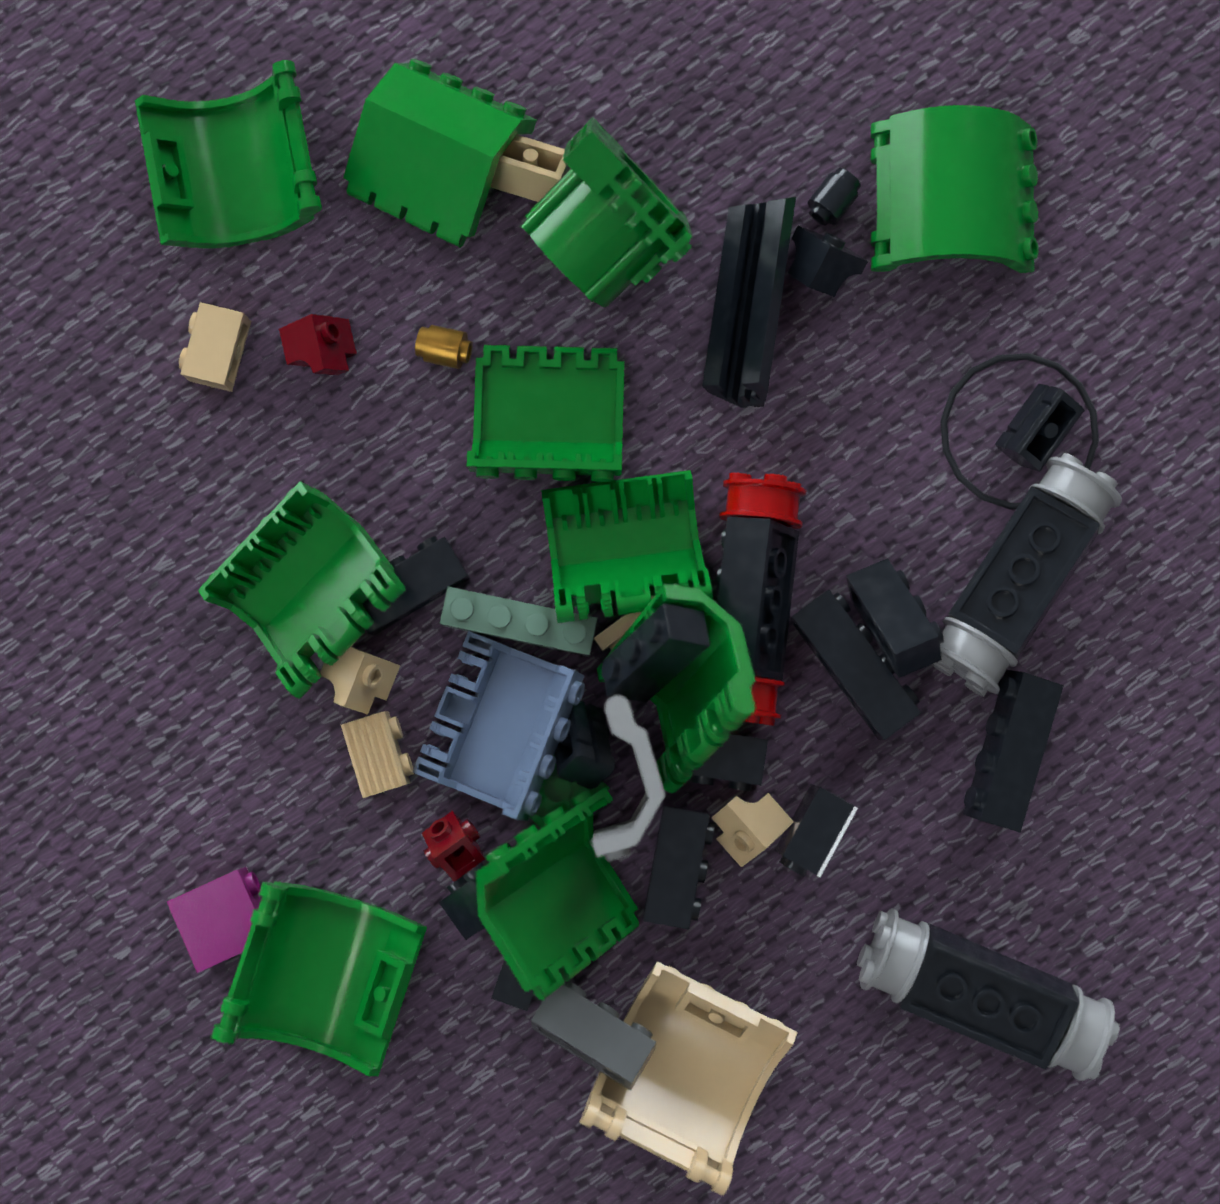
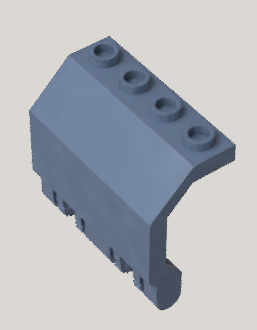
M468 631L462 646L490 657L489 661L460 651L457 659H460L462 663L480 667V673L476 683L469 681L467 677L452 673L448 681L476 692L475 696L446 686L434 717L462 729L458 731L432 721L430 730H433L435 734L450 737L453 741L448 753L431 744H423L420 752L448 764L443 766L418 756L413 773L502 808V814L513 819L528 821L529 816H533L540 806L542 795L539 791L544 778L548 779L554 770L556 757L553 755L559 741L562 742L569 732L571 722L568 717L573 704L577 705L583 696L585 684L582 681L585 675Z

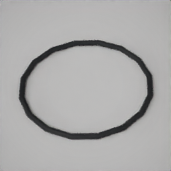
M1030 353L997 355L970 368L950 391L940 420L943 453L957 480L979 499L1010 510L1017 509L1021 502L1010 503L981 492L962 475L949 450L947 420L955 396L975 373L1001 361L1030 360L1056 369L1077 387L1090 412L1092 443L1084 465L1089 470L1099 443L1097 412L1083 384L1059 363Z

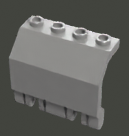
M619 695L608 699L605 711L612 734L632 745L646 793L630 820L594 830L592 843L596 856L606 855L607 861L616 860L631 854L630 847L638 844L665 796L646 730L635 725L629 702L626 698Z

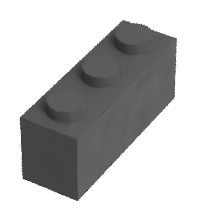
M567 982L566 985L561 986L544 999L531 1020L532 1029L631 1091L655 1051L656 1041L651 1039L653 1034L640 1024L633 1023L630 1026L618 1019L620 1014L611 1006L600 1002L598 1006L585 998L586 992L571 982Z

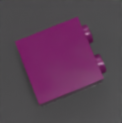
M247 866L167 901L197 973L243 953L252 926L250 919L253 910L258 909L261 902L259 896L260 882L254 872L249 873Z

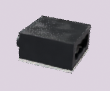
M810 784L792 817L794 823L785 830L775 849L782 856L779 862L803 877L807 870L821 877L858 808L829 791Z

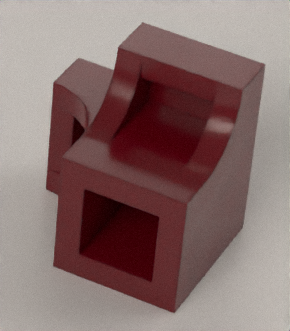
M310 314L279 328L287 365L311 367L312 372L315 374L340 375L349 371L346 358L357 354L349 319Z

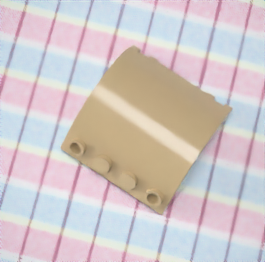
M656 962L623 1022L630 1026L633 1023H637L653 1034L651 1039L656 1041L655 1051L631 1091L599 1071L586 1102L580 1124L588 1128L595 1126L605 1131L604 1136L614 1141L621 1137L687 1171L686 1178L696 1183L701 1180L711 1185L712 1191L723 1196L730 1185L733 1162L753 1108L772 1072L794 1045L797 1032L786 1027L782 1022L770 1019L749 1008L745 1003L735 1001L715 991L711 986L701 984L681 974L673 967Z

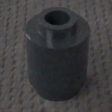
M838 168L835 173H829L807 202L811 209L809 211L810 216L821 225L826 226L828 223L836 225L857 199L858 190L861 187L859 180L843 168Z

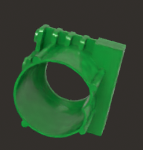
M594 117L566 144L562 160L568 165L570 170L525 215L527 219L521 225L552 263L590 301H594L604 308L608 307L631 283L634 286L641 280L648 283L661 270L660 262L666 264L672 259L675 263L692 246L689 243L692 233L687 216L682 211H678L671 199L625 153V150Z

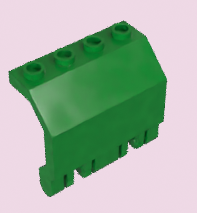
M691 470L541 490L558 623L575 621L573 607L578 606L579 620H587L589 615L588 605L601 603L602 612L605 617L613 616V601H616L618 615L642 612L650 603L651 596H655L664 584H677L682 587L697 588L713 600L708 569L705 568L699 541Z
M301 481L286 494L285 498L236 547L234 552L198 589L204 601L229 609L254 629L277 663L276 675L287 691L299 699L313 686L312 683H316L322 677V674L310 657L317 653V656L324 663L332 666L338 660V656L341 657L365 633L364 629H368L374 623L362 603L368 598L374 607L385 612L391 606L389 601L395 602L406 591L405 586L394 573L393 566L366 530L323 492Z
M664 584L607 657L663 603L704 612L710 647L650 699L657 706L666 749L655 762L663 790L675 793L691 778L692 770L700 768L729 738L730 731L738 729L754 712L755 705L750 686L755 682V677L742 625L700 589L682 587L677 584ZM601 663L597 668L599 682H605V679L602 677Z

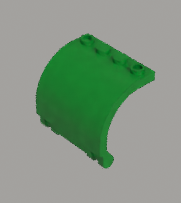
M281 60L275 62L272 65V76L249 91L227 98L209 101H177L141 95L135 100L161 245L188 248H224L273 239L302 227L315 219L314 215L322 210L320 197L315 194L314 186L317 185L316 173L311 167L300 109V102L302 101L300 89L294 83L297 73L293 61Z
M973 105L922 108L891 115L890 119L871 124V138L874 139V148L871 149V163L877 164V230L871 232V245L874 246V257L871 258V271L889 272L903 264L935 259L966 258L998 262L1018 273L1034 272V259L1038 257V243L1034 237V223L1038 220V208L1034 201V186L1037 185L1038 174L1033 164V150L1037 148V134L1032 126L1011 112Z
M263 882L259 892L262 899L259 908L253 910L250 919L252 926L228 997H224L220 1008L223 1015L220 1024H215L211 1038L225 1044H234L237 1039H265L288 1043L327 1055L367 1076H379L427 926L385 908L331 891L292 883Z

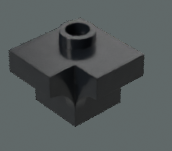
M798 225L791 238L796 246V255L788 274L807 287L835 297L841 284L848 277L855 274L861 275L868 263L867 260L845 247V241L828 232L822 235Z

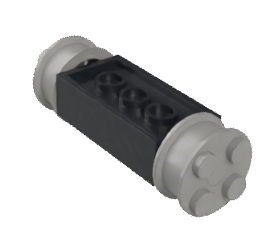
M1063 453L1061 458L1051 457L1046 463L1048 471L1039 484H1032L1022 502L950 610L949 617H945L943 620V624L946 627L942 632L944 642L940 644L942 660L932 664V666L948 676H952L953 672L966 680L964 685L980 696L984 697L987 691L994 694L999 693L1000 688L997 683L1009 666L1015 667L1017 665L1018 657L1097 535L1104 531L1105 525L1103 520L1110 509L1119 507L1122 503V497L1115 489L1118 484L1115 479L1102 472L1094 473L1085 468L1079 459L1070 454Z
M893 908L887 913L883 911L878 913L872 928V932L875 933L870 946L865 944L862 947L857 960V966L862 967L859 974L862 989L869 990L871 987L884 991L890 994L892 1002L899 1003L900 1009L1046 1070L1047 1067L1053 1068L1059 1065L1071 1070L1073 1077L1079 1081L1097 1078L1101 1071L1102 1059L1108 1045L1112 1046L1115 1043L1120 1029L1119 1024L1114 1022L1115 1010L1111 1000L1107 998L1094 1000L1083 995L1082 989L1079 986L1072 985L1065 980L932 924L921 921L916 925L899 918L898 911Z

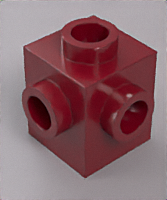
M453 810L443 818L433 822L428 829L422 832L428 846L424 850L426 857L436 869L441 867L454 882L485 860L476 842L481 837L479 832L469 819L462 822Z

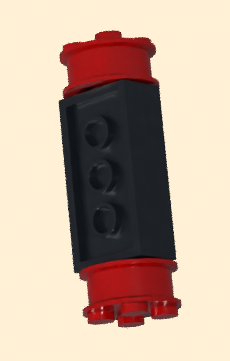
M729 473V479L723 481V487L728 489L726 511L719 513V519L726 521L727 525L721 536L724 551L722 565L717 572V583L719 586L717 604L742 625L755 677V682L750 686L755 710L745 722L771 726L775 725V718L781 719V714L776 713L778 688L785 686L783 672L799 531L795 529L803 527V522L798 520L800 497L806 496L807 492L805 488L801 487V483L787 481V476L779 474H764V480L752 479V475L745 473Z

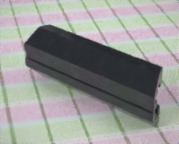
M796 197L733 206L728 209L702 386L708 393L740 408H747V406L764 407L767 397Z

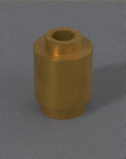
M431 325L429 328L421 327L415 343V355L423 357L425 362L460 369L463 362L468 363L470 361L473 349V342L468 341L466 332Z

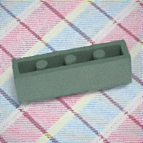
M448 586L440 624L454 629L590 657L598 618L588 616L587 620H579V614L574 613L575 621L558 623L556 609Z

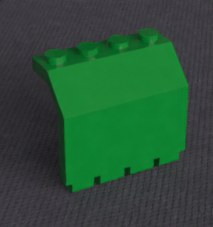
M410 59V63H394L365 99L343 176L344 179L349 181L347 194L369 205L374 202L375 208L400 220L405 217V222L425 232L434 234L437 230L436 236L461 248L467 237L475 236L501 155L516 135L533 134L537 119L526 115L527 109L521 105L505 101L503 105L494 101L495 95L490 91L478 87H473V90L463 87V80L454 75L442 73L439 76L432 73V66L425 62Z
M484 345L483 358H476L472 450L467 451V468L469 471L476 472V477L482 479L499 478V473H514V478L520 480L537 479V474H553L552 479L558 481H573L576 479V475H591L592 481L611 482L614 481V476H622L624 361H617V348L591 347V361L584 360V347H554V360H548L547 346H517V359H510V345Z
M606 787L594 794H591L588 789L579 793L568 801L572 808L566 812L562 806L542 818L545 826L537 830L533 824L514 837L518 844L509 849L505 843L485 856L489 863L476 871L478 917L524 991L532 990L540 1000L546 999L563 986L564 981L572 979L589 966L591 961L598 959L616 945L617 941H621L639 927V921L634 914L638 910L636 904L609 861H607L605 855L596 856L592 843L594 835L593 812L613 801Z

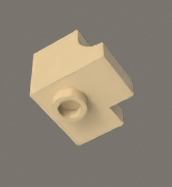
M350 647L341 657L338 656V660L332 666L324 663L320 673L322 677L330 680L334 686V703L368 714L375 697L387 701L400 665Z
M769 793L755 803L745 802L736 796L711 817L723 831L716 838L717 841L740 867H743L767 849L794 823Z

